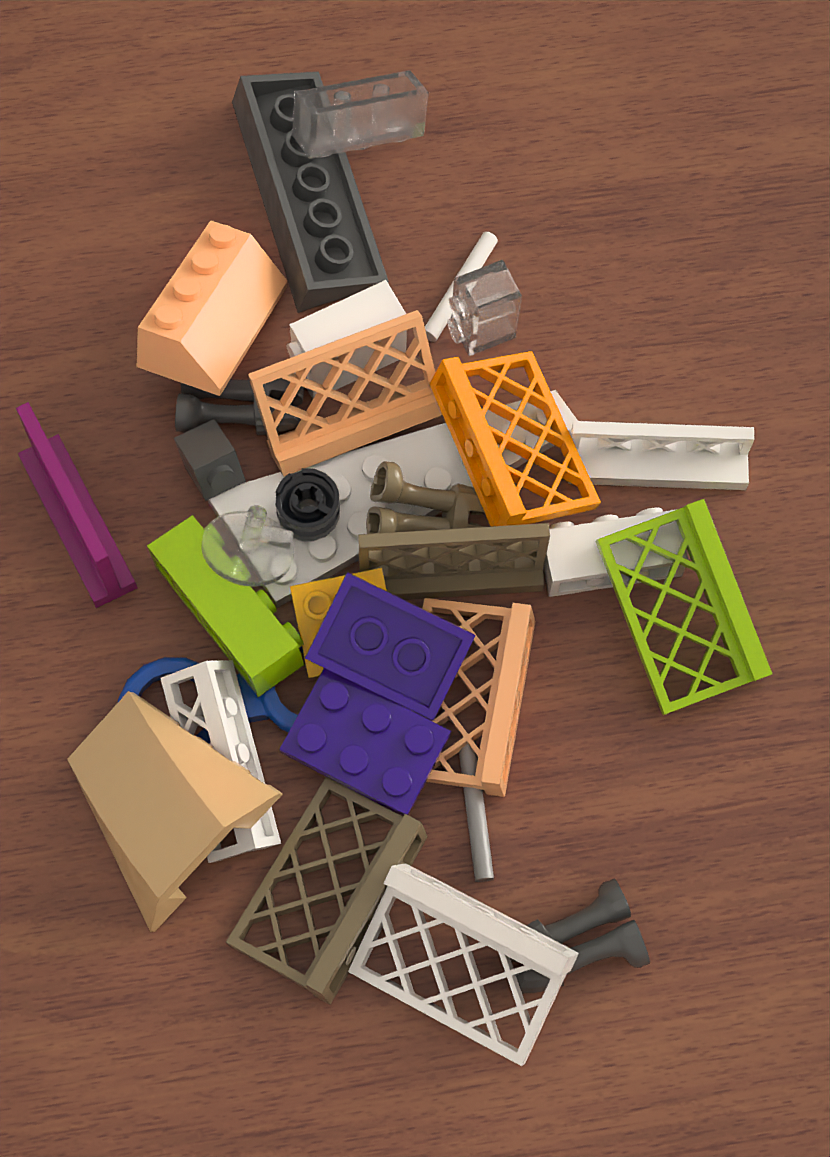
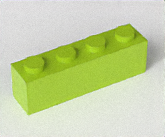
M192 515L147 545L155 567L225 656L233 661L236 670L258 697L304 666L299 649L304 643L300 635L289 622L282 625L273 615L277 610L269 596L262 589L255 592L247 583L250 580L247 570L238 558L233 557L229 560L221 551L225 546L219 535L210 525L203 528Z

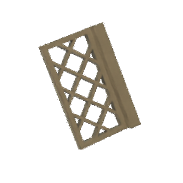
M549 523L359 534V572L382 568L387 592L404 600L540 592L544 588L543 567L550 540Z
M325 777L226 943L235 950L307 989L315 997L331 1005L349 974L348 970L386 890L387 885L384 884V881L391 866L399 864L411 866L428 838L422 822L407 814L401 816ZM333 794L347 801L351 817L325 824L321 810L330 795ZM355 806L366 812L357 814ZM317 818L318 826L311 828ZM379 818L393 825L383 841L365 846L360 828L361 823ZM354 826L359 848L332 855L327 834ZM321 836L326 858L300 865L297 850L301 843L305 840ZM376 853L370 863L368 855ZM362 857L366 872L360 882L341 887L335 865ZM292 860L293 868L286 870ZM329 867L334 890L308 897L303 875ZM296 877L301 900L275 907L272 891L277 883ZM351 895L350 899L345 905L343 897ZM337 899L341 914L336 923L316 930L311 906ZM267 901L268 910L261 911ZM304 909L309 932L283 940L278 916ZM271 919L276 942L256 948L243 941L254 923ZM327 937L320 947L319 939ZM312 941L316 957L304 975L289 966L285 949ZM278 951L281 961L268 954Z

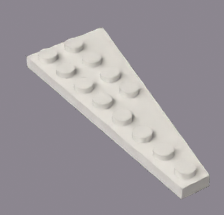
M550 391L569 433H571L573 421L578 420L557 391ZM521 400L507 404L506 406L517 411L521 403ZM528 402L526 403L521 414L544 426L547 418L543 410ZM487 410L485 414L489 426L504 434L506 433L511 423L510 421L490 410ZM446 423L352 450L307 467L306 469H316L326 473L334 480L339 491L340 518L337 525L326 537L315 541H301L293 538L280 526L276 513L275 491L280 481L286 477L281 472L242 483L208 500L211 508L276 608L292 600L290 586L328 579L359 560L358 535L367 534V512L371 507L376 506L392 509L399 513L432 517L442 512L408 504L372 501L370 498L371 485L375 472L382 462L387 461L398 464L402 470L403 480L416 486L450 490L453 485L459 483L473 487ZM518 425L515 426L510 436L532 449L539 438ZM544 440L539 453L548 450L554 445ZM504 448L501 454L505 464L514 469L528 461ZM306 499L300 503V509L310 505L317 507L313 500Z

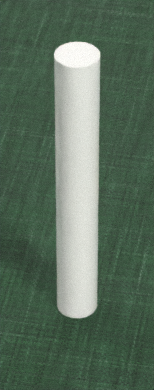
M483 232L427 322L425 330L429 341H437L498 242L494 234Z

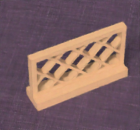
M418 310L248 374L268 437L266 441L270 454L283 476L442 415L430 387L435 369L423 318ZM413 328L415 337L405 353L390 347L398 333ZM368 346L375 350L364 369L348 362L355 349ZM385 354L400 360L390 379L374 373ZM326 362L333 366L322 385L306 378L313 365ZM410 365L423 369L425 380L409 386L400 384ZM343 370L359 376L348 395L332 389ZM279 378L290 381L280 401L267 396L263 384ZM369 381L384 386L378 398L367 402L359 400ZM301 386L317 392L307 411L290 405ZM327 397L343 403L336 414L326 418L317 416ZM270 407L275 408L272 414L270 411ZM285 413L301 419L295 430L278 436L276 428Z
M424 598L422 609L432 614L434 612L452 614L459 622V627L473 634L475 633L472 628L485 619L503 621L501 634L485 646L475 634L473 642L479 650L463 660L455 678L457 676L460 677L471 694L451 708H448L444 701L440 706L444 713L435 718L433 722L442 726L451 720L463 738L440 754L426 782L471 787L484 790L486 795L505 797L536 622L532 606L513 603L512 608ZM462 616H469L471 618L465 621ZM498 648L495 660L490 653ZM485 657L494 668L493 678L476 689L464 674V671ZM490 692L487 704L482 697ZM478 701L486 712L485 722L468 734L455 716ZM482 736L479 749L474 741ZM467 744H469L478 757L475 776L455 773L447 763L448 759L460 752ZM442 764L447 772L434 769Z

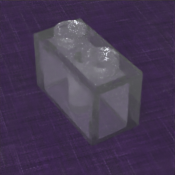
M503 259L454 278L453 297L449 298L452 313L447 323L453 340L456 344L462 342L468 356L516 338L522 295Z

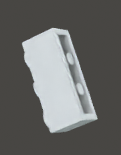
M649 508L631 517L618 518L617 515H604L594 519L592 523L574 525V523L566 521L549 526L550 540L543 567L548 596L554 597L613 587L596 540L675 510L663 511L661 508ZM676 521L659 527L652 544L677 554L683 538ZM651 530L636 535V537L647 541ZM627 540L610 545L616 563L633 571L643 547ZM685 550L683 558L689 560L687 551ZM649 551L639 574L654 581L666 579L673 561ZM679 564L674 577L682 576L686 567ZM620 573L624 584L627 585L630 577Z

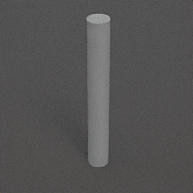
M467 744L459 752L461 774L475 776L478 757L469 744ZM463 787L475 882L494 880L483 790Z

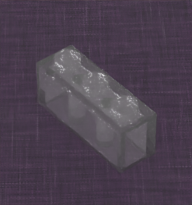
M411 70L295 91L292 136L309 159L316 157L325 158L331 154L351 150H364L371 146L391 142L399 143L406 139L424 136L429 92Z

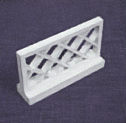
M408 864L391 866L384 881V884L387 885L386 890L348 972L516 1064L523 1066L528 1059L566 974L571 971L579 953ZM398 898L411 905L418 926L395 934L389 912L395 899ZM424 913L436 918V920L426 922ZM445 923L455 929L461 949L438 957L429 928ZM383 928L386 937L377 940ZM420 931L429 960L406 968L397 939ZM466 935L478 940L479 943L470 946ZM388 942L397 971L382 976L365 965L373 947ZM489 946L499 952L505 972L481 980L472 951ZM463 954L472 983L449 991L440 962ZM510 958L524 966L513 969ZM431 965L440 994L425 999L414 992L408 973ZM533 969L550 978L542 998L525 1003L516 974ZM399 976L402 986L390 979ZM507 977L516 1006L493 1014L483 985ZM475 989L484 1017L467 1022L457 1016L451 996ZM442 999L445 1009L432 1002ZM538 1006L531 1020L527 1009ZM519 1012L526 1033L518 1049L501 1040L495 1022L496 1019ZM486 1023L489 1033L477 1026Z

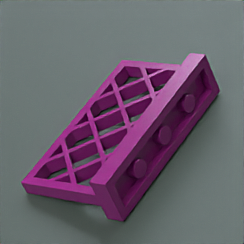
M29 402L16 407L32 446L19 452L18 456L95 607L98 608L137 589L138 587L59 434L47 439Z

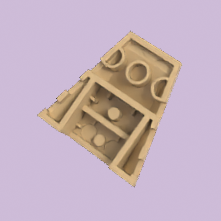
M130 691L123 696L67 759L150 932H155L187 898L178 887L233 828L251 829L283 795V793L271 785L264 784L252 776L249 770L236 761H230L214 750L213 746L202 738L193 736L180 727V724Z

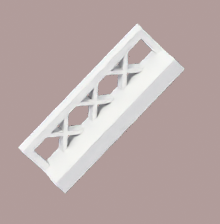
M573 421L570 435L593 485L746 490L749 484L748 453L755 440L754 427Z
M204 661L161 677L170 717L192 735H194L198 724L207 729L211 741L210 745L213 746L214 750L230 761H236L249 770L252 776L265 784L233 661ZM194 678L198 697L192 709L183 703L179 684ZM272 807L251 829L233 828L237 844L222 849L219 843L207 856L208 863L218 862L246 852L266 849L281 844Z

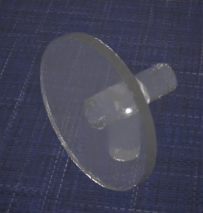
M254 505L248 511L228 512L213 519L203 534L201 543L202 554L209 567L216 574L232 583L243 586L269 585L286 575L292 565L294 558L292 538L294 532L285 530L279 523L267 517L265 508Z

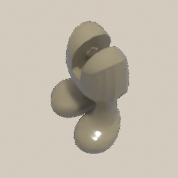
M384 461L378 466L370 490L372 501L430 508L442 511V517L395 512L392 509L373 506L367 512V534L484 527L473 522L468 524L469 512H471V515L485 514L474 487L459 483L453 485L450 490L416 486L403 480L402 470L395 462Z

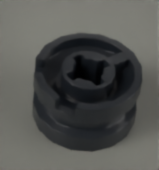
M301 468V472L293 475L289 473L280 481L275 491L276 513L281 528L289 536L301 541H315L326 537L337 525L340 518L339 491L334 480L326 473L316 469ZM311 499L316 503L317 507L310 505L300 509V503L303 500Z

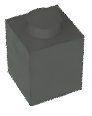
M215 419L174 438L184 467L205 501L246 482L236 451Z

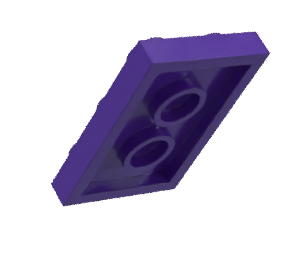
M347 572L305 659L434 721L475 638V634Z
M324 668L282 743L280 753L404 816V814L409 815L451 735V731Z

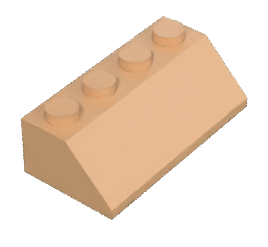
M214 221L208 223L138 326L136 367L218 396L222 394L287 288V279L251 234Z

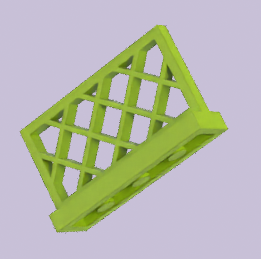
M704 499L596 540L597 547L662 715L772 675L769 663ZM676 521L683 538L677 554L652 544L659 527ZM651 530L647 541L636 537V535ZM627 540L643 547L633 571L616 563L610 545ZM686 548L689 553L691 561L683 558V554ZM649 551L673 561L663 584L639 574ZM679 564L695 571L700 583L693 598L669 587ZM620 573L630 577L626 587ZM636 580L660 591L650 614L632 605L629 595ZM703 592L708 605L699 601ZM666 594L690 604L680 628L656 617ZM696 608L713 615L717 626L710 642L686 631ZM637 616L647 621L643 631ZM653 624L677 634L667 658L649 649L646 638ZM720 635L725 648L716 645ZM683 637L707 648L697 672L673 661ZM713 651L730 659L736 674L735 678L720 683L703 675ZM654 660L664 664L660 674ZM670 667L694 678L687 695L671 702L663 685ZM700 681L711 686L696 692Z

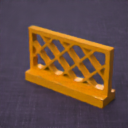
M532 351L461 364L459 357L443 359L430 382V387L491 527L532 524L594 510L599 506L601 501ZM524 367L530 381L528 388L505 377L507 370ZM478 375L493 383L494 386L489 396L472 388L468 377ZM499 387L522 399L517 411L493 399ZM527 402L543 410L547 418L544 426L521 414ZM487 410L511 422L505 434L488 425L485 418ZM516 425L539 437L533 449L510 437ZM544 440L561 449L564 456L562 464L539 453ZM504 448L528 460L522 473L505 464L501 455ZM533 463L556 475L550 488L527 476ZM561 479L577 486L582 498L572 500L557 492L556 489ZM524 487L543 497L545 500L542 507L526 510L519 496L521 488Z

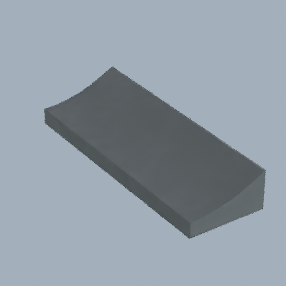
M319 72L240 76L232 104L297 312L300 313L325 303L350 297L384 280L389 282Z

